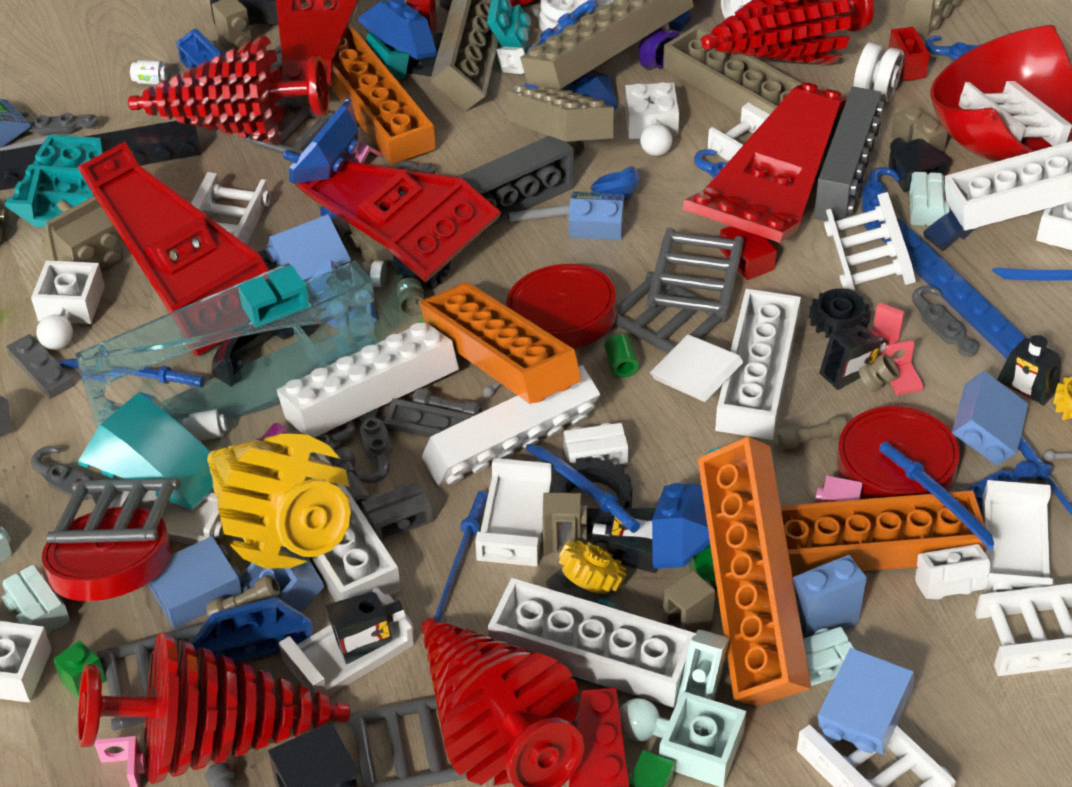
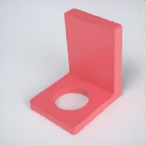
M879 303L876 307L872 333L875 336H881L888 345L898 343L901 337L905 312ZM885 350L883 352L878 353L877 356H880L883 353H885Z
M913 340L886 346L885 354L890 356L899 371V377L889 382L897 396L922 391L924 387L911 364L914 349ZM906 350L902 357L897 359L891 358L896 351Z

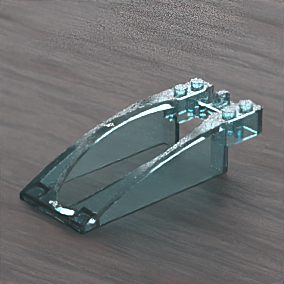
M356 260L304 282L307 286L310 308L257 328L254 327L241 306L238 290L239 284L75 353L96 431L102 422L124 405L111 401L104 396L105 388L113 381L216 342L293 327L295 343L243 365L240 369L242 380L234 386L230 387L219 379L214 378L205 382L202 388L193 387L161 402L181 423L183 418L189 417V414L217 409L219 414H224L226 420L280 405L276 389L285 386L287 382L303 378L317 368L327 367L341 357L351 356L361 351L365 346L379 343L373 333L374 323L370 303L375 301L372 279ZM286 263L282 266H279L261 275L253 277L242 283L248 282L261 276H263L264 279H268L269 273L275 272L277 270L283 269L291 265L289 263ZM336 318L338 333L313 344L300 326L323 324Z

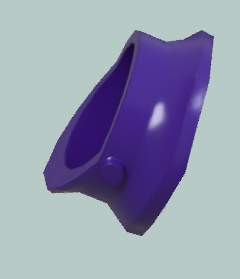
M660 27L642 38L638 47L640 65L647 70H652L653 68L662 69L664 45L680 36L677 30L668 32L663 27Z

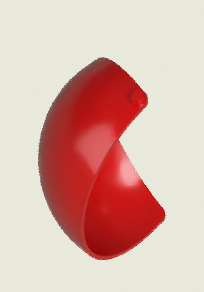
M1054 25L1020 30L986 42L954 60L936 77L930 89L932 104L941 124L959 145L974 155L993 162L1052 147L1042 137H1028L1027 142L1023 145L1007 128L998 111L994 108H961L959 102L965 82H970L984 94L1003 93L1006 82L1015 81L1072 124V66L1064 44ZM1072 127L1067 142H1070L1072 138Z

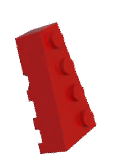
M616 687L584 690L581 695L577 730L582 734L584 742V752L579 767L569 780V787H629Z

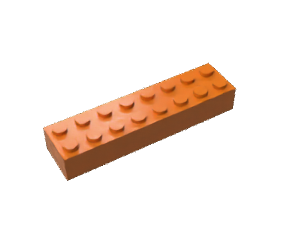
M349 23L332 63L331 89L342 103L347 97L352 100L358 124L390 165L435 150L434 125Z
M464 282L419 302L424 322L452 340L454 351L529 404L542 402L547 396L558 391L568 390L571 385L581 381L576 354L573 348L469 282Z
M748 436L699 457L698 465L724 636L730 639L727 658L734 701L758 707L810 690L811 683L771 448L769 445Z
M974 491L949 492L985 527ZM933 494L780 506L792 577L847 555L851 556L863 572L917 567L918 554L973 544H979L984 552H986L987 548Z

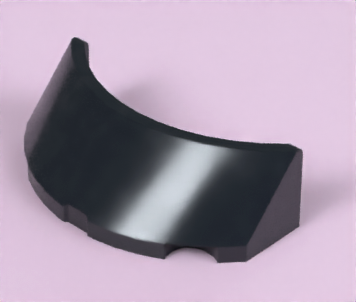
M310 308L257 328L254 327L252 322L246 324L220 345L213 357L212 375L232 387L242 380L240 369L243 367L241 357L274 335L285 340L289 338V333L298 332L301 338H306L312 334L314 330Z

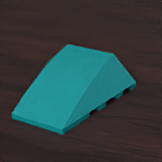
M49 134L35 155L36 160L32 165L28 166L22 182L19 181L14 188L15 193L12 197H8L5 206L34 227L45 228L47 221L63 213L57 206L59 201L65 199L72 207H75L93 197L94 194L80 173L78 166L102 154L100 138Z
M138 392L100 424L78 460V465L85 468L91 465L101 469L103 475L114 478L115 475L123 479L178 478L181 482L180 488L173 490L169 501L191 510L214 491L212 475L207 461L210 451L155 396Z

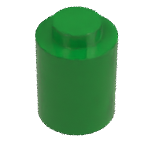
M622 334L610 337L605 342L604 349L612 374L618 378L634 375L639 369V363L631 339Z

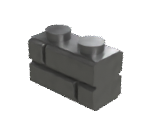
M418 481L411 484H401L390 492L382 495H372L366 501L361 502L362 513L381 542L433 522L431 503Z

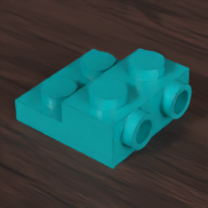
M491 0L487 24L502 47L523 48L525 53L529 48L527 41L529 39L528 36L531 34L529 29L531 20L528 13H524L520 5L512 7L510 0Z

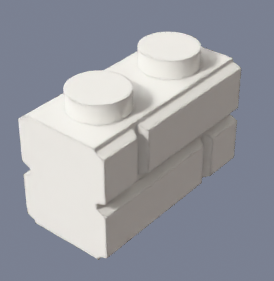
M603 423L596 427H575L571 430L563 431L564 453L567 464L571 462L575 464L577 460L584 458L586 461L591 460V458H599V461L603 462L605 460L612 461L614 466L628 465V444L624 436L622 423Z
M979 544L918 554V568L916 569L915 581L926 599L937 600L942 599L944 596L960 593L971 594L973 591L987 589V574H989L990 561Z

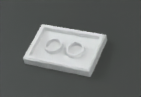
M687 334L650 374L654 380L706 402L742 365L743 361L735 353Z

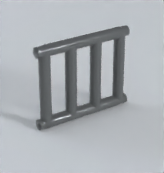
M283 97L279 100V105L284 104V113L289 108L299 112L282 129L279 145H270L264 141L251 140L250 138L253 137V134H249V137L247 139L244 138V140L281 154L289 150L301 155L334 115V112L328 111L326 116H316L309 104ZM309 115L319 118L294 147L283 144Z
M668 227L663 237L646 305L649 308L662 305L717 313L718 317L725 318L732 297L744 238L737 236L733 240L675 232L674 228ZM673 243L727 249L731 250L729 260L671 253ZM672 263L724 270L726 274L724 281L665 272L667 264ZM662 284L720 291L721 295L719 302L662 295L660 291Z
M648 272L645 277L646 280L617 304V317L614 324L669 354L676 345L665 339L697 310L683 308L655 334L643 327L667 306L656 305L655 308H648L633 322L621 316L649 292L654 273ZM662 284L661 289L666 291L664 295L704 300L680 286ZM705 312L711 316L690 335L702 339L721 320L726 322L730 318V314L727 312L725 318H720L717 316V313Z
M154 478L73 482L74 493L55 530L47 533V542L88 543L157 540L158 524L173 490L180 488V479ZM131 491L114 528L98 530L115 493ZM144 491H159L143 529H127ZM102 492L84 530H69L86 494Z
M204 623L165 634L171 635L174 638L176 648L179 640L187 641L194 639ZM157 635L97 652L100 662L104 663L110 696H124L116 659L135 654L144 697H146L150 665L148 651L154 649ZM114 717L111 719V728L115 731L143 724L145 717Z
M435 697L351 713L347 722L349 726L353 725L364 784L362 787H426L466 779V772L460 776L453 767L443 768L431 712L438 709ZM418 713L430 772L410 776L399 717ZM386 719L397 778L377 782L366 723Z

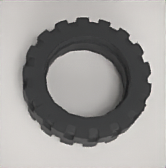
M584 458L577 460L575 464H572V462L568 464L591 482L602 483L613 489L617 494L619 506L632 508L633 486L630 476L624 474V469L621 466H614L613 462L605 460V462L599 461V458H591V460L587 461ZM558 472L557 480L553 482V493H570L577 485ZM587 508V525L581 524V526H587V533H593L594 523L612 525L613 515L611 512L606 513L600 508ZM562 522L566 526L568 524L572 526V522Z

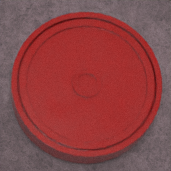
M557 264L537 269L517 281L509 291L506 299V306L573 349L588 345L601 338L610 330L617 317L616 293L612 281L601 271L580 264Z
M903 406L878 407L854 417L841 432L838 443L837 469L842 479L863 482L861 499L931 494L919 482L905 476L906 471L879 451V447L883 442H888L893 448H896L905 457L909 458L911 462L918 461L924 466L923 471L947 492L954 484L959 462L957 440L943 422L926 412Z
M123 507L108 508L98 530L113 529ZM137 507L127 529H143L150 510ZM92 513L73 520L69 530H84ZM161 518L158 524L157 540L88 543L46 542L41 558L50 587L57 594L68 599L100 601L116 598L145 586L162 573L171 559L172 546L164 520Z

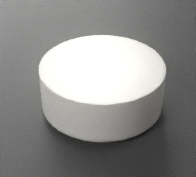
M375 260L370 270V283L373 287L383 288L387 276L386 261Z

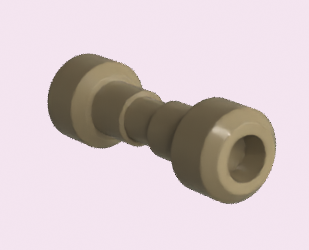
M840 415L831 417L827 423L819 424L812 428L795 429L792 426L780 428L777 432V441L782 450L789 451L796 449L800 443L809 442L816 438L831 437L834 440H839L841 432L848 422L845 417Z
M270 575L264 576L256 580L254 587L245 590L240 595H234L227 599L218 597L209 601L206 606V614L209 618L215 612L275 597L279 598V583Z

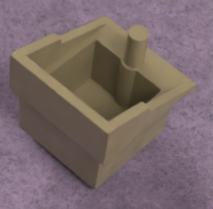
M95 196L75 207H72L65 199L59 201L57 206L63 213L47 221L45 225V239L42 240V257L45 260L99 263L100 269L103 271L123 259L119 234Z

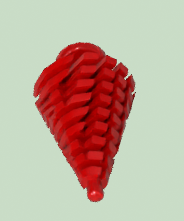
M752 0L734 12L735 16H729L721 24L714 27L711 34L704 35L701 38V45L705 50L715 48L717 51L725 53L754 55L756 57L808 64L814 63L824 66L835 63L842 56L826 54V52L832 49L847 48L850 36L825 35V33L836 32V30L858 32L867 29L874 16V0Z
M262 35L255 38L253 43L247 42L242 44L238 51L236 48L227 51L226 57H223L221 54L214 57L212 62L205 61L199 64L197 69L192 67L186 70L182 78L181 74L171 77V86L167 83V80H164L157 84L156 91L151 86L144 89L142 96H129L128 107L132 111L144 108L146 114L156 116L159 111L161 118L172 120L173 117H176L177 122L184 124L188 122V117H190V124L193 126L202 127L204 125L206 129L217 131L219 128L221 133L228 135L238 133V137L245 139L249 137V134H253V137L250 138L251 140L264 141L270 145H279L284 127H277V124L284 119V104L275 106V103L283 97L308 95L313 113L316 116H326L329 108L328 80L322 58L320 56H312L307 63L306 80L279 82L281 80L280 68H269V66L278 61L275 50H266V46L271 44V41L267 36Z
M434 618L426 619L422 623L421 631L424 634V647L427 649L426 656L429 662L430 675L432 676V685L448 760L449 762L451 761V766L460 776L466 772L467 781L483 785L493 777L494 786L512 783L515 787H561L576 772L584 752L582 734L571 723L576 720L579 705L578 701L571 698L579 692L576 680L570 678L573 674L566 665L558 663L559 660L526 650V648L510 645L511 643L494 640L495 638L483 634L478 635L474 631L463 630L446 622H438Z
M160 632L155 640L154 651L152 650L146 697L103 696L99 667L92 664L84 665L78 701L79 747H91L95 744L100 717H145L144 742L146 741L147 776L150 783L155 784L163 781L168 772L172 777L185 774L189 765L192 770L204 768L208 764L210 757L213 763H219L227 760L230 751L234 757L248 753L251 744L255 750L265 748L269 745L271 737L275 744L284 742L289 738L290 727H292L293 735L296 738L308 732L311 720L314 729L329 723V720L347 722L351 715V708L345 702L330 704L329 697L320 692L315 694L312 703L310 689L299 684L295 688L293 696L291 682L281 677L275 682V693L273 694L274 682L270 673L259 670L255 679V674L250 665L240 662L236 669L233 660L223 655H219L218 660L216 659L215 662V656L212 651L201 647L196 652L192 643L184 640H179L175 648L174 638L171 635Z

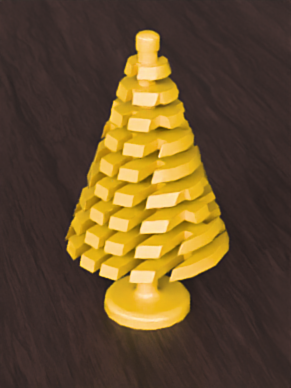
M278 434L263 439L264 441L254 440L211 451L207 461L212 475L214 493L218 500L217 506L223 531L226 535L243 538L244 542L233 541L234 544L230 545L243 559L265 569L292 568L308 561L299 557L289 556L290 553L280 550L281 546L287 547L288 550L302 557H318L331 551L342 541L350 522V496L345 495L338 486L332 483L350 487L347 472L343 468L333 466L328 462L310 456V452L340 459L328 444L308 434Z

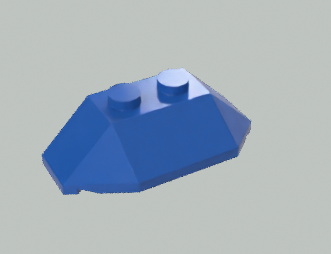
M404 0L381 1L359 17L358 22L383 42L400 51L410 53L411 57L421 59L436 56L437 51L427 19L420 15L417 10L407 5Z
M197 28L176 41L180 62L187 69L192 67L197 69L199 64L205 61L212 62L214 57L221 54L223 57H226L224 51L219 50Z
M591 70L562 88V90L582 94V97L604 100V104L614 107V111L617 108V101L609 75ZM527 82L523 85L529 86V89H537L536 85H529Z
M348 97L345 99L339 109L289 167V181L291 183L329 179L334 172H339L342 169L345 158L349 154L355 153L359 146L358 126L351 99Z
M673 483L664 486L652 519L654 569L685 567L691 561L692 556L700 553L710 544L702 487L696 484Z
M275 597L212 613L191 643L196 652L201 647L212 651L215 656V662L216 659L218 660L219 655L231 658L235 664L280 652L279 642L289 636L296 644H299L312 636L313 624L310 618Z

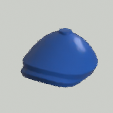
M630 166L621 172L610 173L600 177L591 185V190L598 193L625 194V200H628L638 189L641 178L638 170L634 166Z

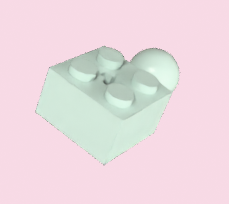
M685 691L681 692L670 720L660 717L656 707L645 699H632L622 705L619 715L623 736L635 742H643L653 736L662 738L659 756L675 761L674 772L724 787L744 734L745 710Z

